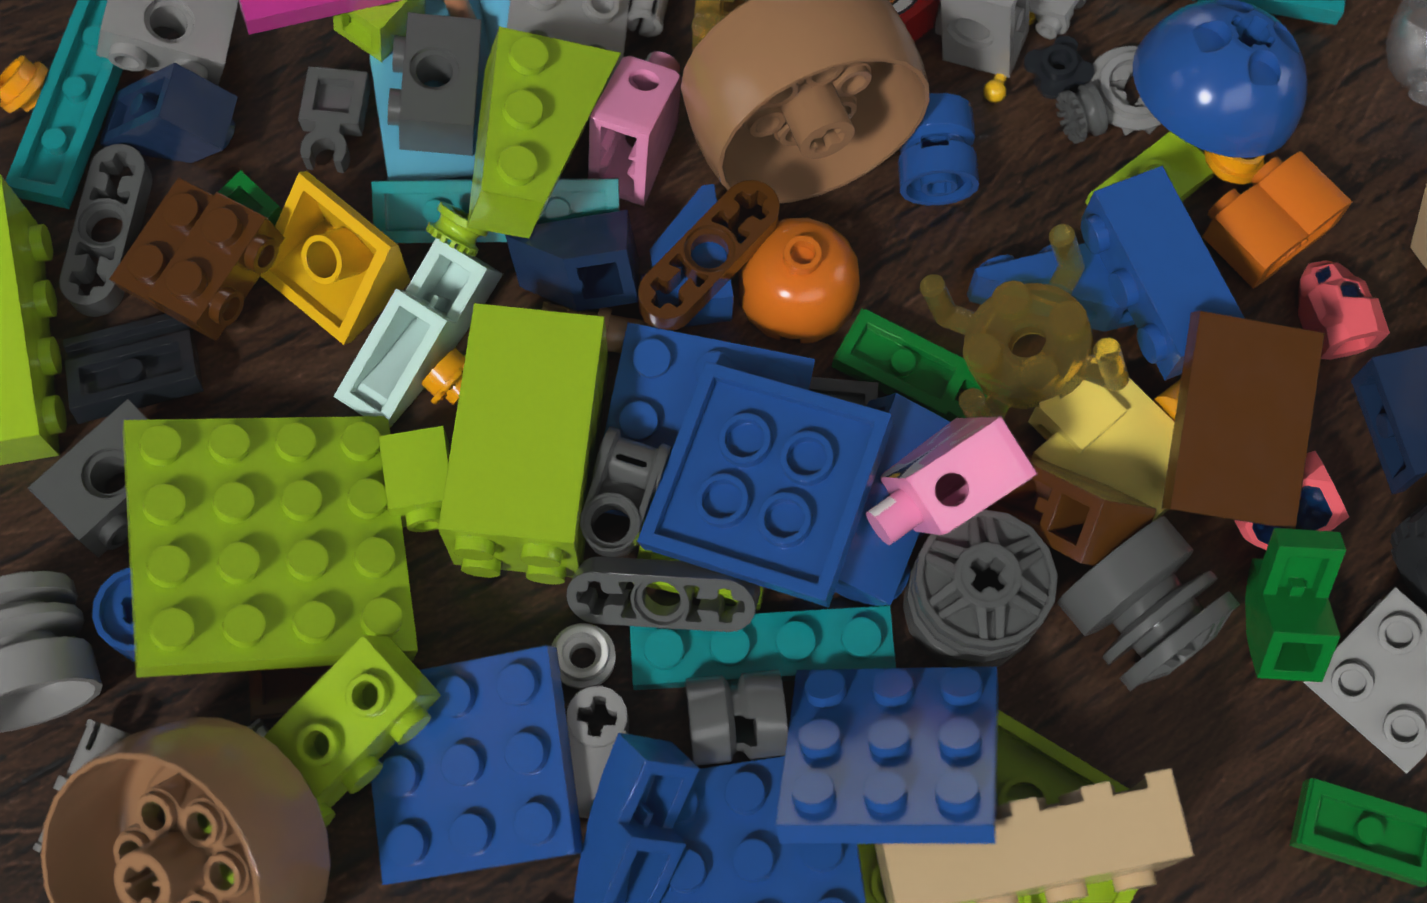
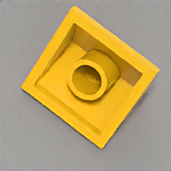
M308 171L298 173L275 225L276 229L285 239L279 246L274 264L260 276L340 343L345 345L351 343L386 307L395 289L403 290L411 280L397 243Z

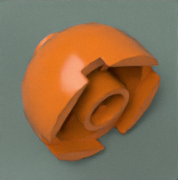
M808 217L782 219L778 221L774 232L738 271L739 303L749 322L766 336L780 340L782 336L788 339H801L800 343H815L835 334L852 315L860 290L857 256L847 238L829 224Z

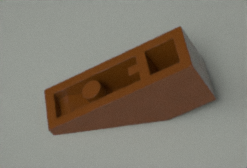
M1026 453L1024 454L1037 474L984 509L1010 514L1031 526L1049 547L1081 564L1095 566L1116 548L1152 523L1157 510L1108 485Z

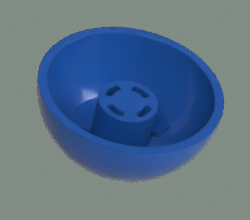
M1205 0L1184 6L1166 16L1147 33L1136 49L1133 58L1132 71L1136 89L1153 116L1182 140L1214 154L1234 158H1251L1272 153L1290 139L1303 114L1307 97V72L1304 58L1296 40L1288 29L1273 15L1246 2L1237 0Z

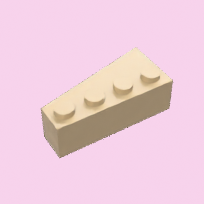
M1170 768L1146 773V779L1127 791L1115 793L1114 786L1110 785L1108 781L1080 787L1081 790L1058 797L1059 803L1047 805L1045 798H1037L1036 796L996 806V844H874L886 903H1019L1018 897L1044 892L1047 903H1064L1089 897L1086 885L1112 880L1115 892L1156 885L1154 872L1194 856L1172 770Z

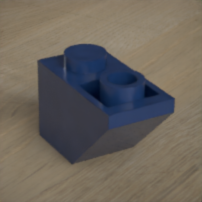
M628 210L536 224L529 239L505 234L521 288L576 312L639 302L640 261Z

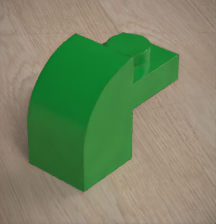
M1274 528L1264 559L1252 558L1245 596L1246 635L1257 678L1323 682L1340 638L1328 599L1346 553V547L1340 532Z

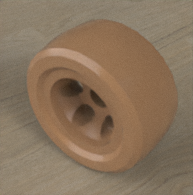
M748 0L715 24L695 47L684 68L681 83L685 107L696 142L706 162L723 186L729 190L733 185L741 181H761L769 185L776 192L779 203L795 202L822 195L845 186L872 171L891 157L912 136L923 120L930 101L929 83L921 56L912 36L889 0Z
M191 717L134 733L110 746L68 778L53 799L43 829L41 861L44 886L50 903H323L326 897L330 871L328 836L316 798L300 771L276 745L252 729L222 718ZM164 811H165V816H166V822H165V824H163ZM198 812L206 815L212 828L210 835L199 826ZM221 862L227 864L233 871V884L227 882L221 875Z

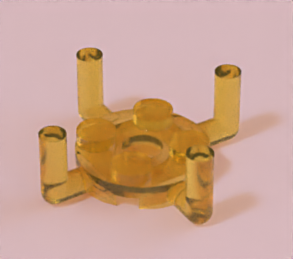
M1060 224L1055 226L1049 233V241L1058 266L1048 284H1024L1014 280L1004 282L994 290L992 296L976 312L955 305L941 276L932 274L926 276L921 281L920 291L936 323L965 335L963 357L973 378L981 388V390L970 388L960 395L959 405L966 418L1001 416L1004 420L1010 407L1029 409L1039 407V402L1057 395L1061 399L1073 392L1083 380L1112 391H1120L1127 386L1129 374L1119 343L1113 338H1103L1094 345L1092 328L1086 310L1071 295L1085 269L1080 247L1071 226ZM1038 334L1046 339L1042 350L1034 356L1019 357L1012 353L1015 343L1025 335Z

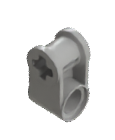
M590 686L579 691L570 701L567 709L566 720L579 817L589 819L603 770L618 733L629 734V715L622 698L614 690L604 686ZM596 705H606L609 717L617 720L615 725H605L601 731V736H591L588 724L581 721L583 715H594Z

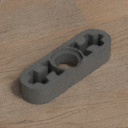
M110 145L100 150L92 159L60 274L59 283L63 295L75 310L85 316L99 317L106 315L121 303L125 291L117 287L109 278L139 236L153 183L152 173L142 155L135 148L128 145ZM123 167H129L133 176H123L117 190L110 179V175H120ZM116 194L119 195L124 204L115 200ZM114 217L123 221L121 233L112 241L101 243L92 240V229L100 220ZM89 255L99 259L97 266ZM97 269V274L105 284L103 287H93L90 296H86L80 286L81 284H91Z
M601 556L583 561L576 570L567 589V601L571 610L579 618L589 623L734 632L746 627L753 619L760 598L759 585L683 561ZM591 581L601 583L602 591L609 593L607 599L598 598L597 590L589 587ZM628 582L634 583L631 601L628 600L631 589H625ZM653 582L668 583L678 591L681 601L672 606L659 605L649 597L646 586ZM695 586L700 588L697 599H701L699 606L692 605ZM720 589L731 590L732 598L738 601L737 606L725 605L724 597L718 595Z

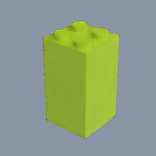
M474 303L438 530L453 564L460 565L462 572L486 578L500 576L501 570L526 572V578L533 582L562 584L565 582V577L574 576L576 570L583 562L586 540L580 527L581 513L592 484V476L598 454L609 372L605 317Z

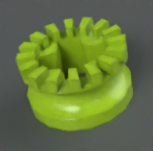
M440 202L437 210L440 212V218L435 223H428L426 227L427 232L432 234L433 237L440 239L439 241L442 243H446L450 239L449 247L454 248L457 243L456 249L461 253H465L468 256L471 255L472 257L476 256L479 250L476 247V239L480 236H487L489 231L467 227L468 213L451 204Z

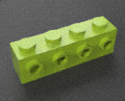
M363 635L263 737L276 745L300 771L317 800L326 827L335 817V812L331 807L347 791L352 794L361 790L379 774L383 768V764L379 761L382 755L395 742L402 745L414 738L428 724L431 716L427 710L438 700L441 694L389 636ZM198 812L199 826L210 835L212 828L206 815ZM221 862V875L227 882L233 884V871L227 864Z

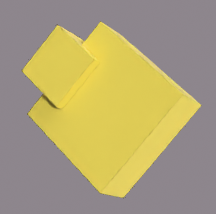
M1080 366L1036 405L1028 422L1046 442L1032 456L1108 485L1157 509L1153 521H1155L1168 510L1162 508L1174 421L1125 373L1105 388L1083 366Z

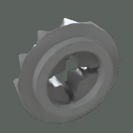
M1137 46L1118 47L1101 55L1093 64L1094 76L1090 82L1099 91L1104 101L1108 124L1111 123L1122 128L1125 136L1134 130H1145L1150 134L1157 126L1161 125L1145 106L1141 97H1139L1134 106H1130L1129 102L1126 101V92L1121 91L1133 75L1132 64Z

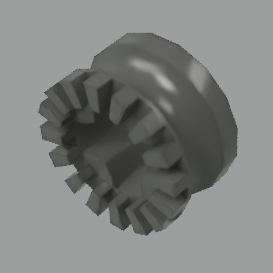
M1090 83L1078 87L1076 94L1070 90L1058 94L1056 107L1060 111L1057 112L1058 117L1064 116L1065 120L1060 121V125H1067L1063 131L1065 135L1068 134L1070 141L1074 144L1086 140L1088 132L1095 137L1106 133L1108 128L1107 111L1104 101L1094 85Z

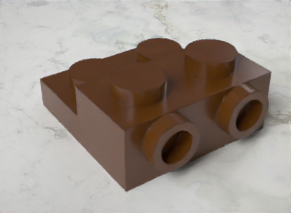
M178 177L109 280L121 290L217 342L226 326L232 324L239 317L244 306V299L260 275L269 270L274 264L279 246L285 238L267 217L219 192L212 195Z

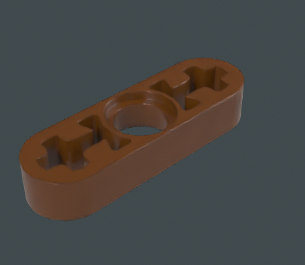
M745 180L733 185L643 277L638 290L639 310L642 318L648 325L670 331L684 327L756 253L778 225L780 203L776 192L769 185L757 180ZM756 204L762 206V220L755 216L748 217L738 227V239H736L731 230L739 222L740 205L747 209L753 208ZM714 242L725 249L728 257L719 267L703 268L697 265L691 257L694 248L701 243ZM682 269L688 280L679 290V306L676 308L673 304L666 303L661 308L656 307V291L659 290L666 295L671 293L681 283Z

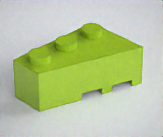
M499 26L485 66L467 227L527 239L530 238L589 121L595 105L606 88L621 55L620 52Z

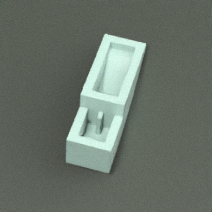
M436 238L406 291L395 289L333 396L362 416H385L389 420V426L391 427L425 388L421 385L425 377L457 346L469 329L474 303L485 304L503 275L477 257L459 252L456 249L457 245L454 248L449 247V241L442 243L439 241L440 239Z

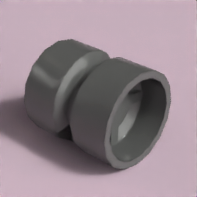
M779 669L742 673L736 684H729L723 675L685 678L692 759L697 766L731 763L735 753L738 751H743L750 760L785 756L788 730L783 685ZM742 715L739 719H734V716Z

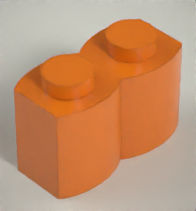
M1301 151L1284 162L1278 156L1274 157L1253 176L1251 183L1254 186L1242 194L1236 189H1232L1221 197L1208 212V216L1212 221L1203 238L1252 288L1266 281L1294 256L1304 251L1340 221L1352 204V201Z

